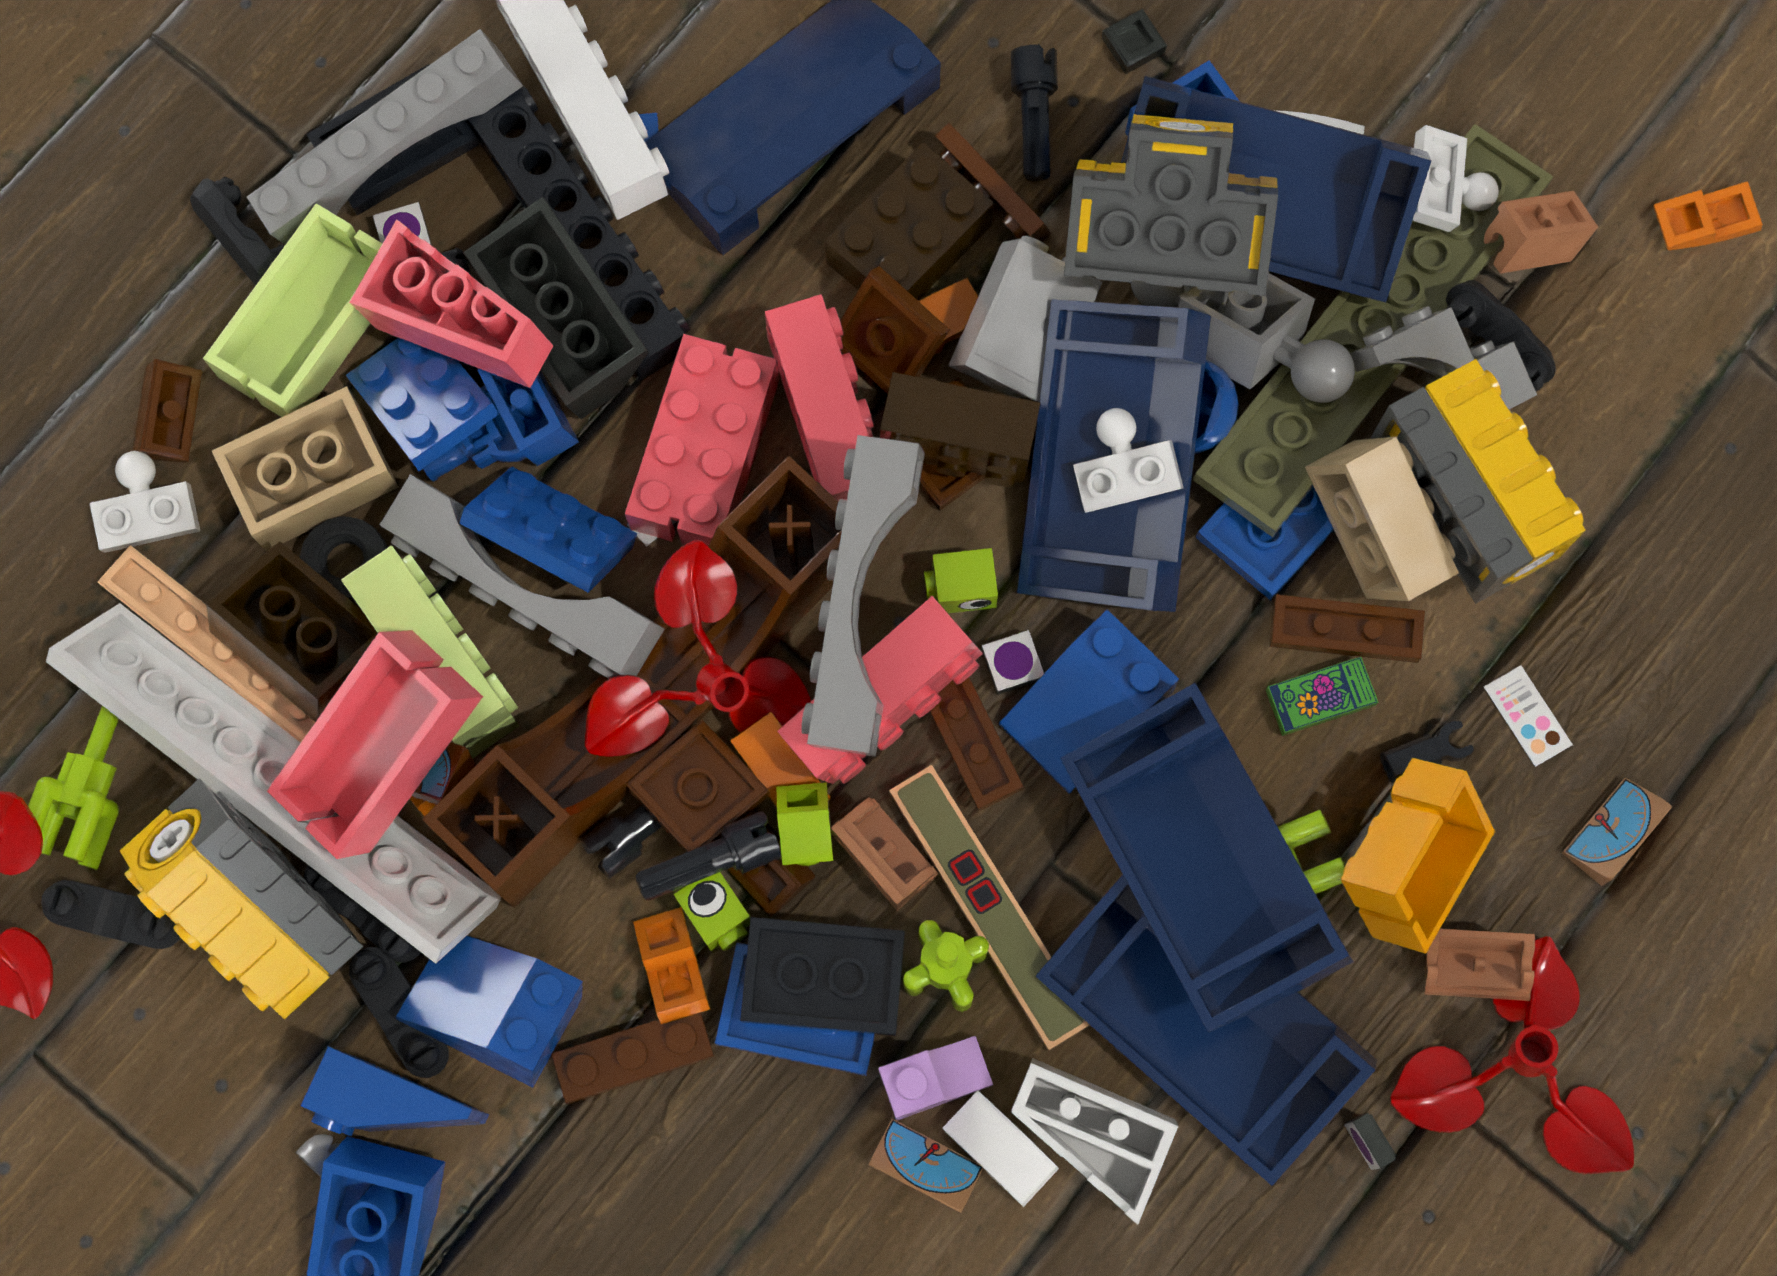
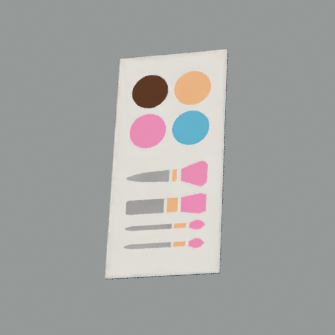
M1521 665L1484 686L1535 767L1573 745Z

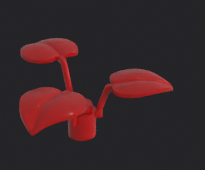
M694 540L687 543L667 560L657 578L654 591L655 607L663 622L673 628L684 627L692 623L693 632L709 657L710 663L705 665L698 673L696 679L697 690L695 692L657 690L651 694L647 682L638 676L618 675L610 678L598 687L588 707L584 745L590 754L605 757L622 756L641 751L655 743L663 735L669 723L667 711L658 703V701L663 699L693 701L697 705L708 701L718 710L728 712L733 726L740 733L770 712L773 713L783 727L805 707L806 703L811 702L808 691L800 677L782 660L768 656L754 658L745 666L741 675L724 663L722 656L716 652L702 628L701 621L714 623L729 613L736 600L737 583L733 571L727 562L713 552L703 541Z
M0 791V873L17 875L29 870L38 861L43 849L42 831L23 798L13 792ZM8 928L0 934V1005L18 1010L30 1018L36 1019L43 1012L52 991V961L46 947L37 937L21 928Z
M1550 936L1535 940V950L1532 958L1534 983L1530 993V1001L1492 999L1495 1011L1501 1018L1510 1022L1524 1021V1030L1519 1033L1509 1047L1508 1056L1503 1057L1501 1061L1483 1073L1472 1077L1469 1061L1458 1051L1445 1046L1426 1048L1414 1055L1405 1065L1397 1085L1390 1096L1392 1107L1410 1123L1429 1131L1452 1133L1467 1129L1483 1114L1484 1100L1476 1089L1477 1086L1486 1083L1511 1067L1518 1074L1525 1077H1537L1543 1074L1546 1077L1551 1104L1558 1110L1546 1119L1543 1126L1545 1147L1554 1161L1567 1170L1581 1174L1626 1172L1634 1166V1146L1629 1127L1620 1109L1611 1098L1598 1089L1588 1086H1579L1573 1089L1565 1102L1560 1098L1556 1080L1558 1071L1552 1065L1558 1055L1559 1048L1555 1036L1549 1030L1564 1026L1574 1017L1578 1010L1580 993L1574 974L1561 957Z

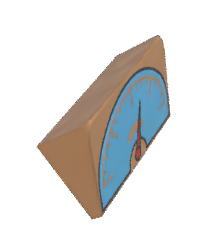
M1624 778L1564 849L1562 854L1599 885L1603 886L1617 875L1670 811L1672 806L1661 797Z
M891 1119L868 1164L870 1167L960 1214L983 1170V1167L975 1161L894 1119Z

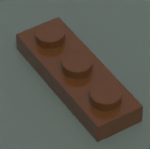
M950 123L935 135L945 148L939 153V156L958 173L965 169L976 181L973 185L993 203L996 202L1007 214L1002 223L1017 239H1021L1022 236H1028L1043 242L1051 234L1045 223Z
M1276 594L1273 599L1269 647L1418 663L1422 659L1425 611Z
M970 677L958 685L952 680L938 693L942 699L930 712L978 809L981 811L1025 788Z
M702 1012L664 1024H660L658 1019L552 1053L566 1104L584 1100L715 1057Z

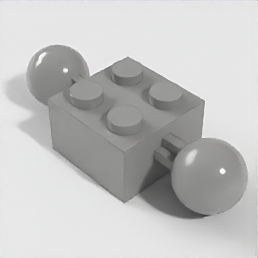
M1269 273L1266 296L1251 295L1246 291L1233 290V293L1197 289L1196 286L1182 285V288L1150 285L1145 281L1132 280V291L1137 300L1143 305L1178 306V308H1189L1210 315L1211 321L1206 360L1222 368L1230 379L1248 389L1256 385L1279 363L1291 369V378L1296 390L1303 397L1313 402L1326 403L1334 401L1343 396L1352 385L1355 366L1350 353L1344 346L1327 339L1314 340L1306 345L1300 343L1304 338L1315 299Z

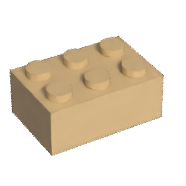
M347 386L212 450L251 536L265 551L270 550L279 541L285 543L314 529L328 519L339 517L399 488L359 404Z
M1397 437L1354 440L1305 466L1366 599L1410 601L1459 574L1453 561L1455 558L1454 548L1450 540L1440 532L1432 515L1434 513L1433 502L1427 492L1419 487L1411 470L1413 468L1411 454L1398 441Z

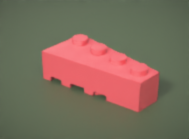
M397 219L349 302L380 331L531 388L553 348L552 343L527 316L491 289L483 286L459 265L452 263L424 239H420Z

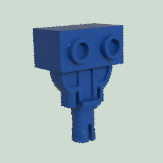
M478 369L477 371L485 384L480 389L492 402L499 415L423 468L430 480L435 482L439 477L470 459L481 469L495 461L518 462L527 458L536 466H539L579 443L541 370L531 388Z

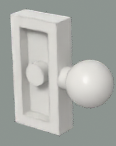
M1425 125L1415 133L1414 148L1427 151L1432 161L1412 221L1450 232L1460 225L1462 203L1471 210L1483 211L1490 208L1496 202L1499 189L1497 182L1492 176L1478 172L1464 177L1467 138Z
M1113 408L1104 412L1098 419L1096 427L1099 439L1102 443L1111 447L1113 455L1073 465L1085 513L1183 488L1172 440L1132 450L1130 442L1136 433V422L1129 412L1120 408Z
M130 451L119 458L115 467L118 481L126 488H129L130 494L90 503L98 547L104 553L128 548L130 545L133 547L200 532L191 484L185 481L150 489L149 485L154 480L156 468L153 460L143 452Z

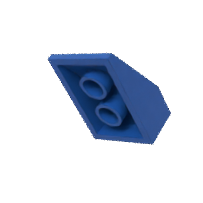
M1106 610L1065 650L999 722V726L1070 794L1076 786L1060 758L1167 699L1173 693L1179 678L1112 613Z
M466 936L437 963L429 959L396 1015V1020L533 1088L582 1000L583 981L537 958Z
M331 1047L327 1048L301 1104V1107L315 1112L311 1122L335 1133H344L352 1136L355 1129L374 1132L485 1124L489 1114L354 1055Z
M347 1136L323 1163L307 1276H419L438 1209L445 1161Z

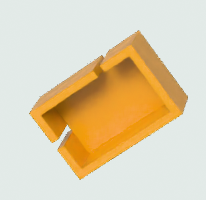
M1412 758L1403 775L1399 776L1393 784L1391 791L1393 803L1386 802L1379 815L1373 818L1369 825L1368 833L1355 856H1352L1347 861L1341 881L1354 905L1360 908L1358 912L1373 938L1426 954L1489 844L1495 830L1467 771Z

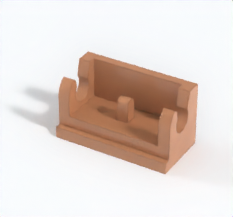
M1569 191L1502 202L1497 208L1499 214L1485 232L1484 243H1494L1498 240L1499 235L1503 237V250L1498 252L1493 263L1498 272L1502 274L1571 262L1597 230L1598 226L1576 193Z
M870 797L865 799L831 827L834 839L896 911L939 876L937 870L931 866L874 798L872 800Z
M1440 929L1425 954V994L1530 1001V993L1534 983L1532 958L1535 950V934Z

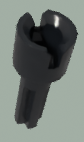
M1040 44L1025 45L1011 51V91L1021 98L1023 174L1028 181H1043L1050 177L1049 97L1058 89L1057 50L1055 48L1049 49L1044 58V49Z
M641 805L625 818L621 816L615 817L614 815L609 816L581 837L579 841L587 854H594L604 845L608 847L612 853L599 862L598 868L608 879H611L642 855L641 849L643 845L641 843L662 827Z
M760 811L724 826L721 839L638 872L636 874V883L642 897L650 901L731 867L736 871L740 870L744 874L780 859L781 852L776 836L767 833L765 827L768 822L765 813Z

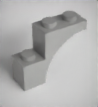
M1429 306L1418 309L1402 317L1405 326L1394 332L1390 325L1378 329L1362 338L1366 346L1350 353L1356 372L1383 364H1403L1424 370L1438 379L1477 359L1482 369L1490 371L1497 379L1501 388L1500 397L1508 409L1537 395L1514 341L1494 347L1492 340H1487L1469 348L1452 308L1432 313Z

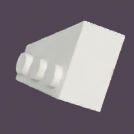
M1032 1058L1011 1112L1056 1153L1064 1157L1082 1173L1099 1191L1101 1190L1138 1225L1177 1131L1178 1124L1176 1119Z

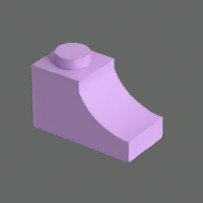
M976 1036L937 1049L926 1050L878 1068L896 1121L993 1086Z

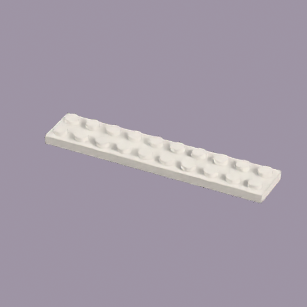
M119 603L49 648L46 659L49 665L195 778H200L216 794L220 791L235 809L434 963L441 960L497 908L501 900L500 895L398 816H396L370 853L336 859L305 829L311 820L339 816L336 812L333 816L298 822L267 792L300 745V742Z

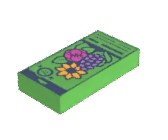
M1362 657L1270 685L1265 690L1282 736L1374 707L1379 703Z

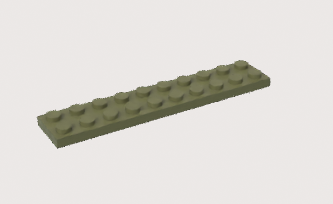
M1474 124L1465 135V138H1467L1464 177L1478 172L1492 176L1497 182L1499 189L1496 202L1490 208L1483 211L1471 210L1462 203L1460 225L1450 232L1412 221L1386 303L1341 291L1300 343L1306 345L1314 340L1327 339L1341 344L1349 353H1352L1366 346L1362 339L1364 336L1389 325L1394 332L1405 326L1402 317L1418 309L1429 306L1432 313L1447 309L1446 297L1448 291L1465 281L1475 280L1503 245L1504 239L1501 235H1499L1498 240L1494 243H1484V235L1487 228L1499 214L1497 209L1499 205L1504 201L1541 196L1549 186L1553 176ZM1282 364L1233 425L1228 435L1221 440L1197 470L1193 481L1273 537L1313 487L1305 466L1346 445L1408 365L1383 364L1359 372L1355 370L1352 385L1343 396L1331 402L1319 403L1306 399L1296 390L1291 378V369Z

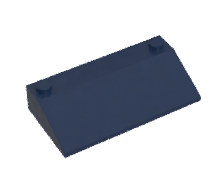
M831 0L646 141L645 144L649 151L657 147L664 158L669 170V174L663 176L667 193L722 255H725L760 228L757 213L758 207L890 105L894 104L905 115L940 88L941 62L911 29L871 0Z
M1144 77L1134 114L1233 123V142L1229 173L1242 174L1247 178L1259 179V176L1277 178L1278 201L1269 265L1270 272L1386 303L1432 160L1427 151L1155 78ZM1129 134L1121 163L1125 164L1128 158Z
M1051 300L1040 408L1037 419L1017 593L1152 611H1176L1211 321L1210 315L1189 308ZM1120 408L1133 416L1136 422V433L1130 442L1132 450L1172 440L1182 479V489L1085 513L1073 465L1113 455L1111 447L1102 443L1097 435V422L1104 412L1109 409Z
M1196 683L1060 758L1209 1033L1294 994L1354 962Z
M1124 875L1117 880L1035 976L1271 1186L1274 1185L1376 1070L1377 1059L1300 992L1291 994L1209 1033Z

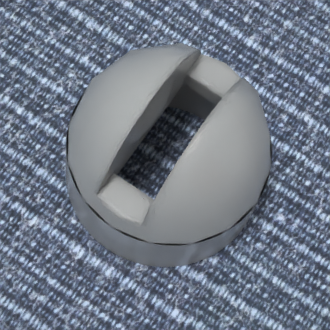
M320 1134L308 1139L295 1153L316 1174L322 1177L324 1161L340 1144H332L333 1137L331 1135Z

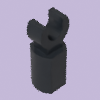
M1452 721L1447 723L1434 738L1430 735H1424L1381 753V763L1389 781L1394 784L1396 779L1403 775L1412 758L1441 765L1442 759L1460 761L1469 756L1474 751L1472 745L1457 749L1449 743V735L1459 731L1463 727L1462 722Z

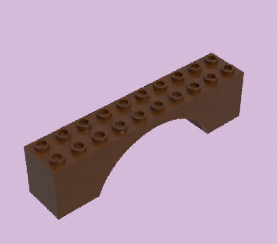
M790 456L717 526L714 536L708 545L732 569L737 583V596L734 605L724 618L714 623L701 621L702 628L716 652L722 656L723 662L741 675L745 666L751 660L764 657L833 587L834 581L827 580V566L831 550H839L842 530H836L835 528L838 501ZM658 616L654 622L663 627L664 631L637 676L647 682L651 694L657 690L695 692L697 690L696 679L698 673L705 665L710 663L709 657L694 634L692 623L684 627L673 628L665 624L661 617ZM601 675L580 695L546 721L515 739L496 745L422 820L498 895L515 908L580 842L579 839L591 831L629 793L626 784L693 728L714 707L711 703L705 701L703 704L697 705L693 701L660 700L658 703L667 711L669 723L663 735L655 743L641 751L622 756L605 757L593 755L586 750L584 745L588 707L593 694L598 687L609 680V678Z

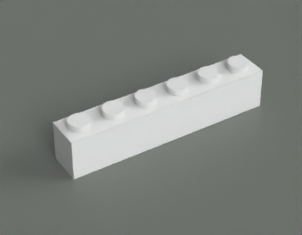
M496 0L501 14L615 218L619 220L667 196L668 193L663 176L669 174V170L664 158L657 147L649 151L644 142V139L649 137L647 130L638 113L635 111L628 114L623 104L628 102V99L617 76L614 75L608 78L603 68L608 66L597 41L593 40L588 43L583 33L588 30L577 6L573 5L568 8L564 0Z

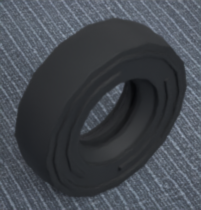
M346 516L328 519L315 527L303 542L300 559L350 601L357 603L341 581L343 578L335 577L329 572L327 566L328 555L340 544H354L362 550L363 564L387 549L388 545L377 529L362 519Z

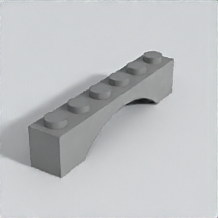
M479 29L252 192L247 198L270 235L286 245L316 203L337 215L354 191L394 156L440 129L464 119L485 114L523 85L501 51Z
M857 435L856 448L847 450L844 462V479L850 480L847 500H839L835 518L836 530H842L839 550H831L827 566V580L834 581L831 600L822 602L819 614L818 628L819 631L825 632L822 652L814 653L810 669V682L817 683L814 704L806 703L802 717V734H808L807 744L813 747L876 757L884 705L871 684L862 658L858 631L860 596L867 570L880 543L895 523L917 503L925 454L919 443Z
M409 475L380 523V526L394 534L390 543L414 557H417L420 551L432 557L433 561L429 567L454 582L459 575L469 580L473 584L468 591L488 604L494 606L498 599L512 607L508 616L533 631L537 624L552 632L548 641L563 651L574 656L577 649H580L592 657L588 666L610 679L618 674L637 676L663 633V627L611 597L591 600H562L534 594L524 589L507 576L487 554L476 532L459 524L464 505L430 484Z

